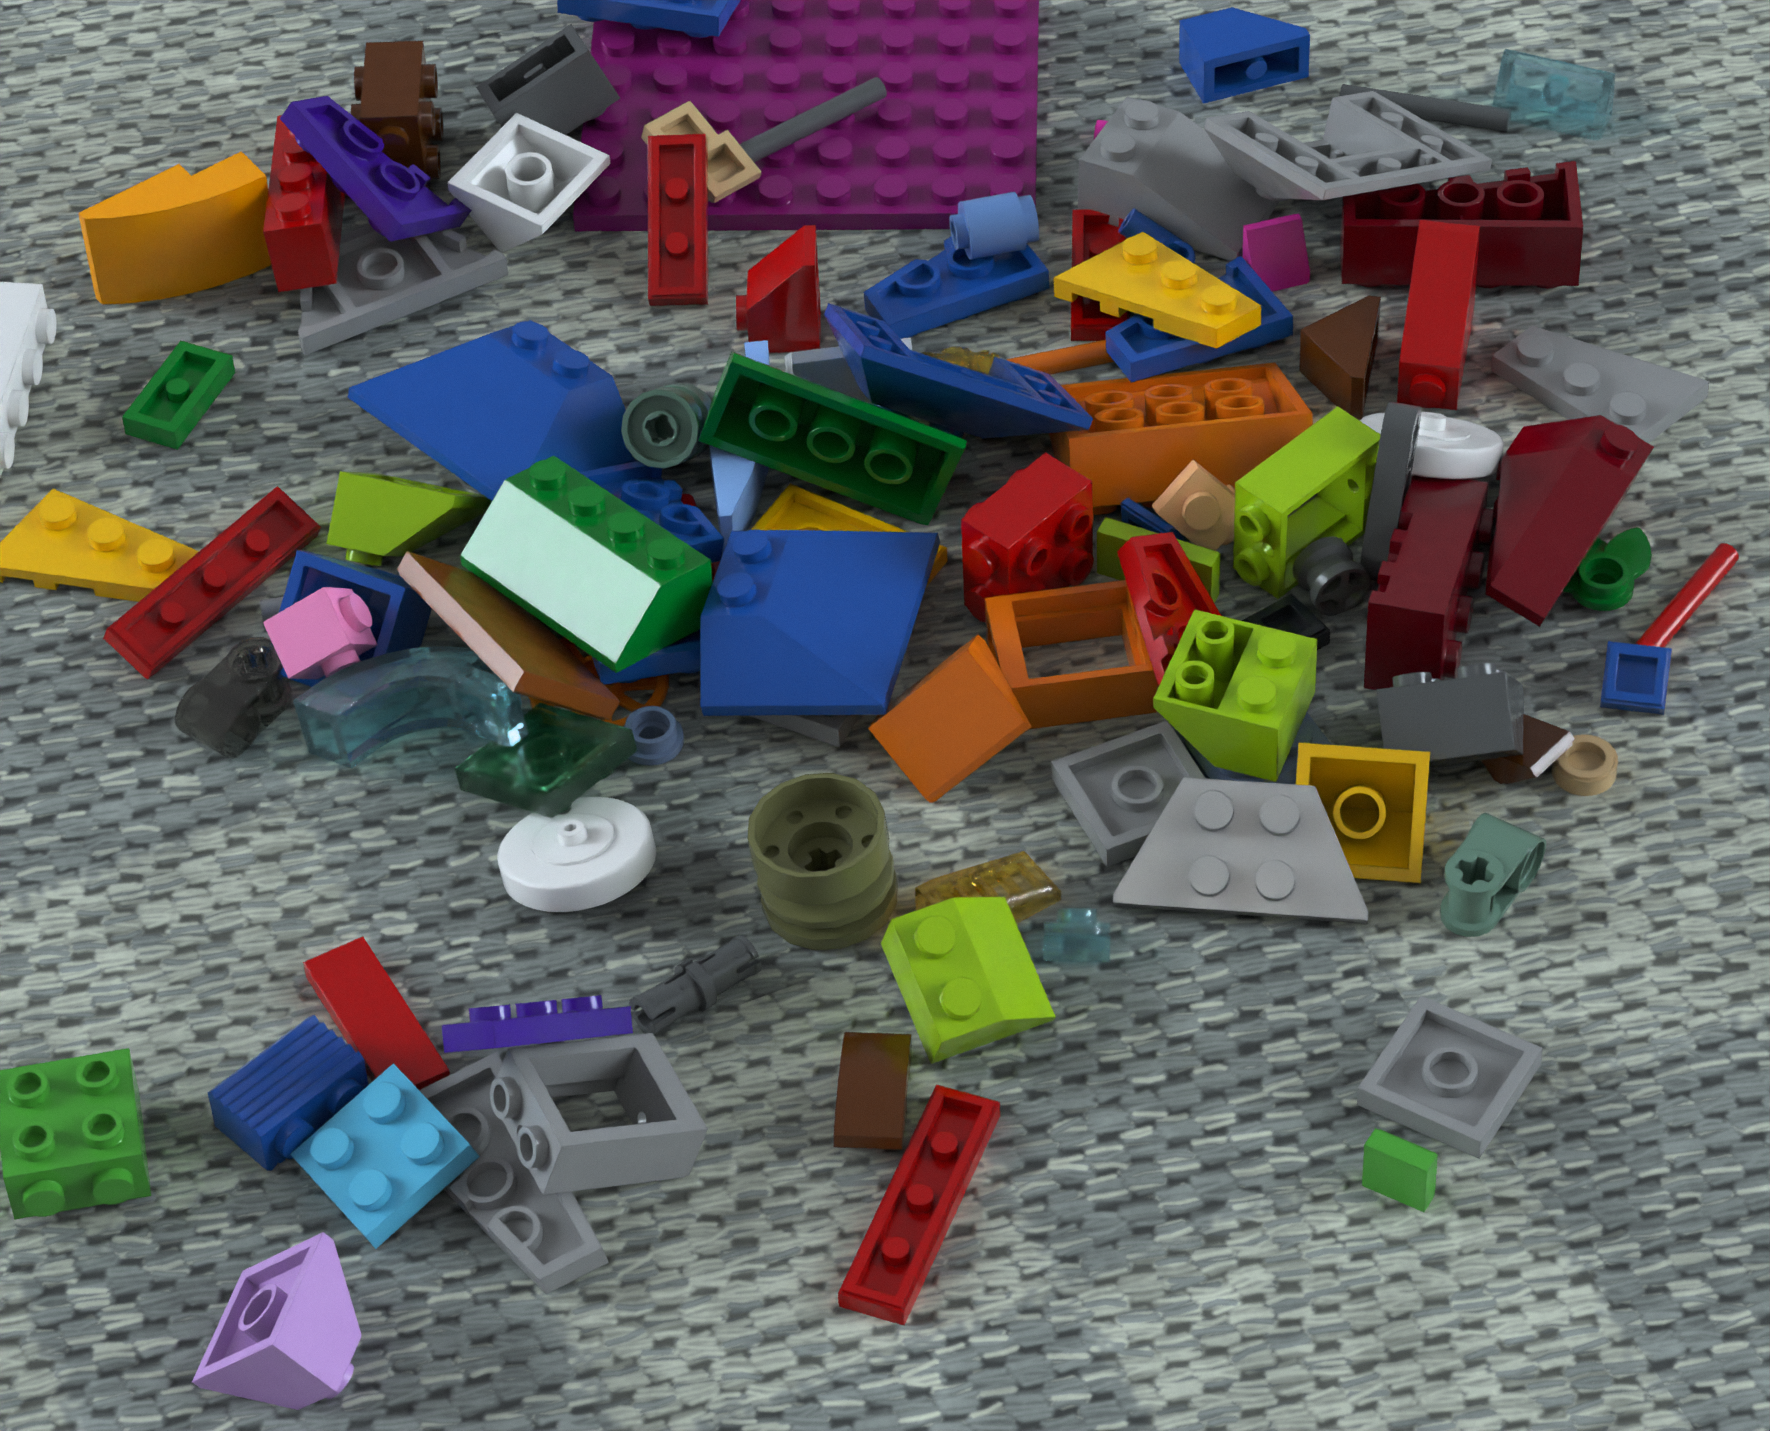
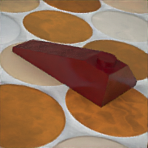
M1602 415L1524 426L1501 458L1497 468L1496 480L1500 481L1499 495L1494 502L1492 516L1496 518L1495 537L1489 549L1485 594L1540 627L1626 496L1654 446L1637 437L1629 428L1615 424Z

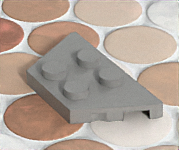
M371 225L341 235L336 284L300 289L302 314L298 335L301 351L304 355H308L508 276L506 257L502 252L495 249L486 256L468 248L466 237L451 229L391 242L385 236L376 232Z
M1183 777L1113 894V905L1120 907L1368 924L1366 904L1315 786Z

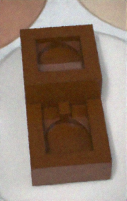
M844 1032L836 1097L834 1147L902 1150L907 1119V1087L912 1058V1034Z

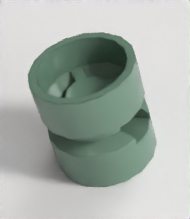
M678 382L640 394L630 402L623 415L621 432L626 448L636 460L646 466L662 469L698 457L709 448L708 444L698 440L712 402L704 391L694 385Z

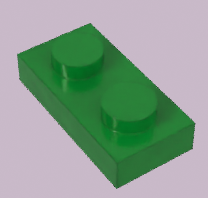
M180 340L122 416L125 434L178 450L236 373L233 356Z

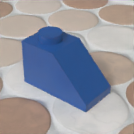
M1233 7L1180 20L1179 63L1203 104L1309 77L1310 34L1304 27Z

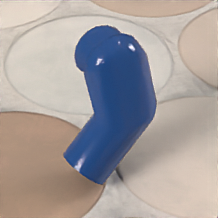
M1135 208L1129 212L1122 222L1118 232L1124 237L1129 238L1144 232L1195 264V251L1190 244L1184 242Z

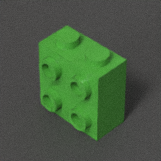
M129 1048L0 1070V1150L3 1179L14 1220L33 1216L46 1217L67 1210L102 1204L115 1205L130 1199L152 1196L140 1094Z

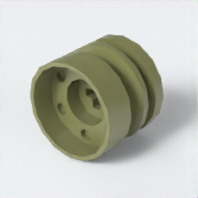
M835 773L805 774L780 783L759 800L749 817L747 839L753 867L758 875L757 886L761 894L762 909L771 929L790 944L811 950L842 949L867 940L882 928L897 905L898 882L894 870L893 856L889 850L890 838L885 811L876 793L855 778Z

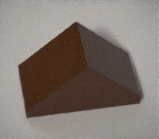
M1369 295L1302 328L1300 333L1299 371L1334 405L1358 420L1363 418L1379 340L1381 297Z

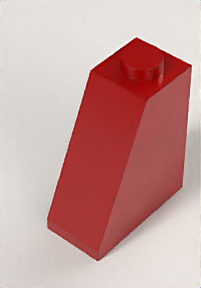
M1420 220L1399 359L1397 403L1420 406L1422 408L1457 410L1474 315L1480 226Z

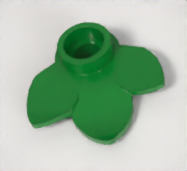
M1636 527L1618 534L1608 544L1598 538L1585 559L1581 562L1564 592L1572 593L1581 605L1593 610L1611 611L1626 605L1633 596L1634 580L1645 573L1650 567L1652 554L1647 536L1641 528Z

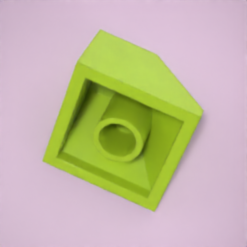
M340 471L326 544L347 548L346 560L381 566L383 556H404L407 551L412 552L485 513L492 501L481 494L385 474Z

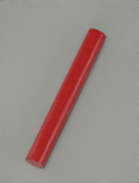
M1727 543L1719 544L1635 644L1665 648L1738 561L1739 555L1736 549Z

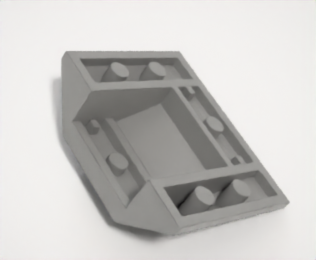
M1374 91L1332 97L1323 140L1302 143L1250 111L1208 117L1204 127L1233 173L1256 187L1258 195L1274 201H1285L1288 199L1327 200L1489 171L1492 164L1491 158Z

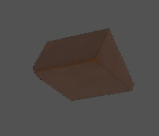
M1523 714V755L1482 760V763L1492 778L1500 784H1510L1536 778L1573 745L1572 742L1575 738L1568 730Z

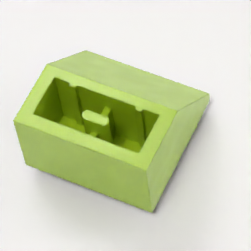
M1194 609L1153 698V708L1214 767L1277 782L1315 694L1317 639Z

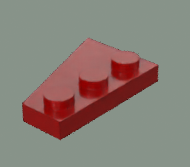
M1173 532L1131 537L1117 551L1158 687L1194 609L1222 616Z

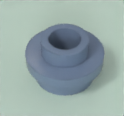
M645 706L633 711L626 719L620 732L622 752L629 760L641 765L652 766L666 763L680 753L684 744L681 724L670 711L658 706Z

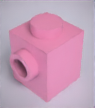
M323 587L263 622L288 679L317 680L324 675L327 679L341 676L361 664L359 655L378 645L370 629L373 623L371 613L362 598L355 594L352 589Z

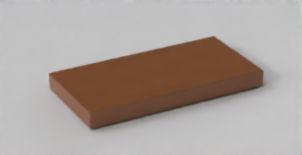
M409 551L405 553L397 568L399 575L514 693L600 720L611 719L620 700L538 618L472 572Z

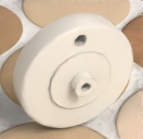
M1421 412L1412 475L1439 479H1477L1490 476L1497 472L1502 458L1504 441L1496 432L1484 426L1446 417L1438 413ZM1385 413L1371 414L1359 421L1381 434Z
M581 797L548 805L519 821L502 840L498 849L497 860L504 887L515 901L524 906L546 912H573L606 904L632 890L651 870L656 858V846L650 822L639 808L627 802L608 797Z

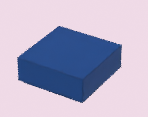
M1608 641L1600 707L1664 715L1672 648Z

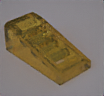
M1025 851L949 873L915 887L916 910L954 897H978L980 895L982 897H1001L993 889L1001 885L1009 894L1005 898L1016 924L1062 900L1061 890ZM1022 874L1034 888L1023 891L1012 878Z

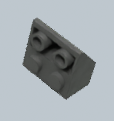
M572 24L476 87L501 127L515 113H518L564 135L584 122L599 117L608 106L620 99Z
M1494 663L1457 668L1458 678L1432 679L1430 672L1392 677L1393 687L1376 689L1383 748L1429 751V768L1523 755V685L1507 672H1504V670H1496V664Z

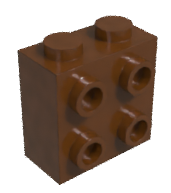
M423 41L366 43L364 66H355L354 69L355 97L357 101H361V104H351V115L383 139L384 148L382 152L390 159L407 168L414 164L427 174L430 179L425 186L430 190L431 180L441 178L439 145H433V142H442L444 138L442 108L434 107V103L431 101V98L438 97L436 64H426Z

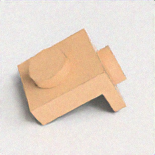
M1192 460L1152 504V507L1161 518L1192 543L1216 551L1221 545H1228L1234 541L1235 488L1230 484L1225 486L1195 460Z

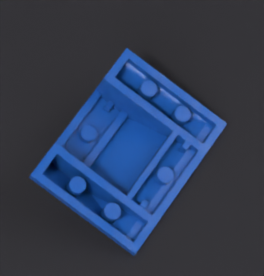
M830 303L827 305L824 315L859 389L874 405L906 417L910 415L929 421L930 426L963 438L964 433L980 438L1081 431L1089 430L1093 418L1048 373L998 357H994L988 375L910 350L883 320Z
M532 320L519 322L514 326L484 335L349 387L348 398L491 501L505 479L531 467L538 461L546 460L552 456L557 457L578 472L638 461L632 456L624 443L621 429L626 409L613 376L591 362L584 353L574 350L549 333L546 327Z
M757 529L731 531L700 616V707L703 716L885 715L940 545L938 533Z

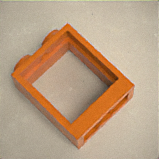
M1126 580L985 598L987 645L1031 725L1029 729L1157 713L1153 708V698L1157 692L1158 684ZM1122 635L1129 666L1028 678L1022 648Z

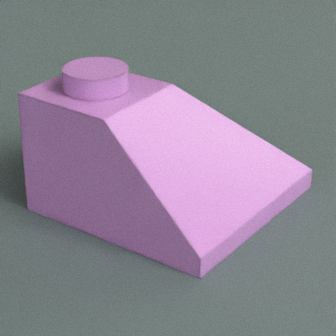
M322 1232L242 1271L192 1383L199 1388L296 1410L324 1398L332 1399L345 1388L353 1374L354 1366L350 1362L362 1335L332 1238Z

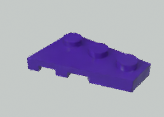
M602 995L561 999V1013L557 1011V1000L515 1004L517 1017H511L510 1004L469 1008L470 1022L442 1025L444 1053L633 1033L631 1006L603 1009Z

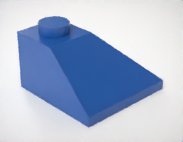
M297 550L279 612L323 587L352 589L355 594L362 598L371 613L373 623L370 629L378 645L359 655L361 664L346 674L327 679L324 675L317 680H291L368 708H374L420 648L432 608L400 576L324 555ZM270 641L262 669L288 678Z

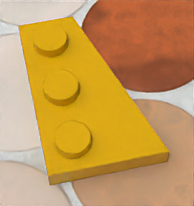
M1144 232L1129 237L1116 246L1053 277L1054 297L1069 302L1075 301L1078 295L1100 302V312L1116 317H1121L1126 311L1152 318L1154 328L1159 331L1216 349L1261 325L1260 304Z
M53 488L0 542V582L3 583L5 577L33 580L34 587L57 590L59 584L91 588L95 596L139 602L199 551Z

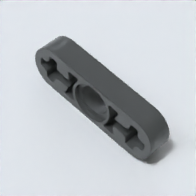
M1389 401L1385 411L1360 564L1369 574L1370 580L1378 581V573L1382 562L1388 560L1390 539L1394 528L1398 529L1400 511L1412 478L1421 421L1420 406Z

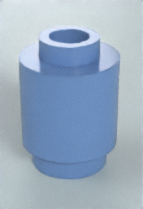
M1009 192L960 201L958 203V214L950 215L949 218L954 247L956 250L965 249L966 255L970 260L1025 250L1027 243L1039 240L1038 216L1031 195L1018 197L1016 192Z

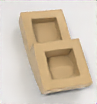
M691 101L644 125L641 138L647 145L648 136L706 134L708 141V200L712 203L725 198L759 179L761 176V170L731 133L726 130L718 135Z

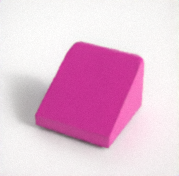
M1299 213L1243 225L1242 257L1272 292L1310 282L1302 218Z

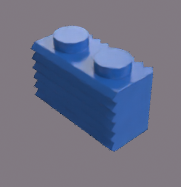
M311 1015L207 1093L215 1127L264 1169L271 1171L276 1167L277 1163H282L286 1158L293 1159L290 1154L365 1089L369 1083L365 1061L359 1051L355 1052L351 1044H346L342 1037H337L333 1029L329 1030L324 1022H319L315 1015Z

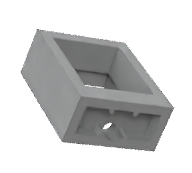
M653 1033L508 1048L499 1074L493 1080L490 1089L492 1109L495 1115L504 1122L517 1146L518 1156L522 1165L530 1170L543 1195L686 1177L691 1172L708 1130ZM614 1091L633 1125L570 1132L552 1098Z

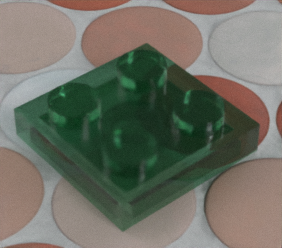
M539 703L455 768V773L460 790L553 818L567 810L573 801L597 782L610 776L617 766L638 750L632 729Z

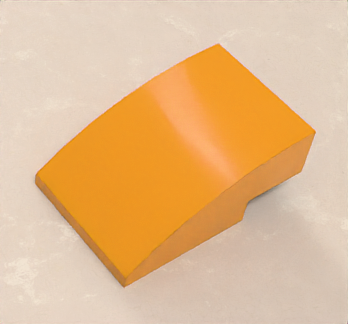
M241 151L192 176L180 164H177L79 212L78 215L96 299L101 304H124L161 300L223 285L270 266L271 261L263 234L268 196L266 175Z

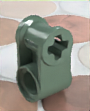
M1486 812L1481 814L1472 825L1466 839L1445 865L1444 877L1449 891L1444 896L1440 905V918L1445 927L1453 933L1465 937H1478L1489 933L1497 925L1519 893L1524 892L1535 878L1544 858L1546 840Z

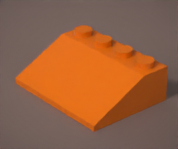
M1274 362L1160 374L1135 382H1130L1128 378L1061 385L1093 420L1089 430L1049 433L1055 458L1092 481L1093 514L1100 515L1114 512L1117 510V505H1120L1127 497L1136 503L1141 502V505L1153 508L1152 504L1192 460H1195L1225 486L1230 484L1235 488L1236 481L1312 426L1313 414Z

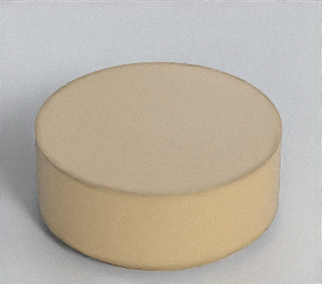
M1585 734L1574 735L1573 745L1552 763L1553 779L1559 787L1574 795L1593 796L1601 794L1608 790L1616 780L1617 753L1610 743L1600 737Z

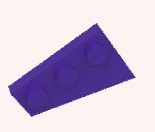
M329 96L293 101L280 117V120L295 135L297 144L304 151L313 155L330 174L336 188L355 202L368 217L371 227L382 236H385L389 242L461 227L472 211L456 197L448 205L429 190L425 185L430 177L414 164L407 168L382 152L384 148L383 139Z

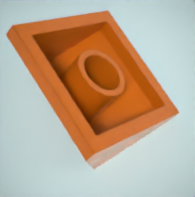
M977 634L889 703L886 714L877 715L868 729L922 796L932 803L1031 728V725L985 639Z

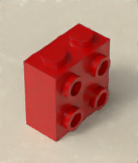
M1045 452L1025 469L1017 470L1004 486L985 501L976 503L961 519L964 606L968 608L975 618L986 623L985 598L1077 586L1087 578L1094 563L1092 481Z

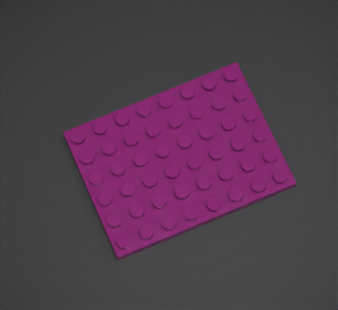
M740 0L719 37L708 36L702 38L691 37L683 31L655 28L643 30L635 28L629 23L609 20L594 22L590 53L620 99L608 106L599 117L583 123L581 142L610 155L611 164L574 201L575 232L648 231V145L641 138L643 128L647 123L682 104L691 101L718 135L728 130L735 140L741 144L874 77L880 78L884 83L887 91L885 98L754 162L761 170L759 179L715 203L708 200V231L799 230L804 225H816V230L950 229V215L958 214V203L960 201L1009 192H1016L1018 197L1031 195L1036 207L1039 0Z

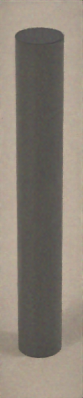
M874 77L739 145L752 161L756 162L887 96L886 87L880 78Z
M1342 84L1340 96L1374 91L1425 120L1508 132L1511 120V109Z

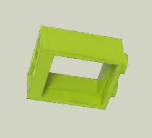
M1337 406L1235 482L1233 568L1245 582L1252 586H1260L1279 599L1298 585V582L1293 577L1292 568L1295 559L1304 548L1314 541L1332 536L1342 538L1349 546L1365 534L1381 434ZM1318 493V495L1314 499H1312L1310 502H1308L1306 505H1304L1302 508H1300L1298 511H1296L1294 514L1288 517L1290 513H1292L1294 510H1296L1298 507H1300L1302 504H1304L1306 501H1308L1310 498H1312L1314 495Z

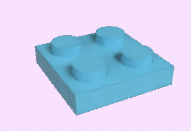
M394 1063L290 1154L375 1249L480 1157L469 1142Z

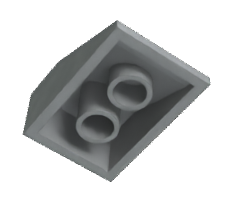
M1127 96L1079 159L1078 209H1091L1110 215L1108 224L1119 227V218L1125 219L1129 212L1135 208L1184 242L1190 244L1194 250L1229 261L1243 255V225L1266 221L1279 203V201L1266 199L1258 195L1256 187L1236 176L1204 129L1181 112L1156 105L1147 100H1138Z

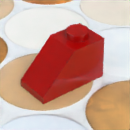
M804 225L749 269L747 295H736L737 331H748L749 342L768 340L769 353L820 349L821 301L816 225Z

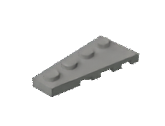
M495 1052L419 1091L469 1142L480 1156L443 1190L545 1294H548L609 1262L573 1192L543 1195L530 1170L522 1165L518 1156L517 1146L504 1122L495 1115L491 1106V1085L493 1080L497 1078L503 1063L499 1054Z

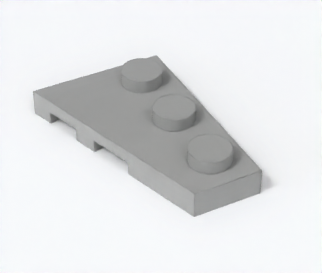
M1530 326L1492 355L1491 371L1566 419L1571 420L1602 415L1615 424L1629 428L1637 437L1647 443H1650L1708 397L1709 381L1535 326Z

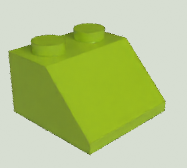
M954 897L891 919L881 945L931 1064L1055 1019L1056 1016L1005 897Z

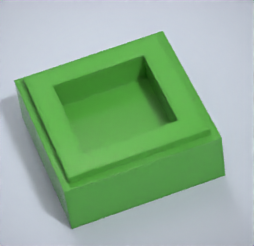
M1375 1128L1364 1144L1362 1186L1425 1212L1435 1196L1438 1155L1433 1151Z

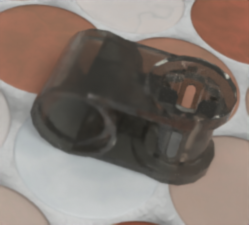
M252 637L242 640L233 646L227 656L200 682L191 686L182 696L177 706L175 724L179 731L230 759L239 757L253 744L255 738L284 712L292 701L293 694L289 681L281 675L283 666L271 640L264 637Z

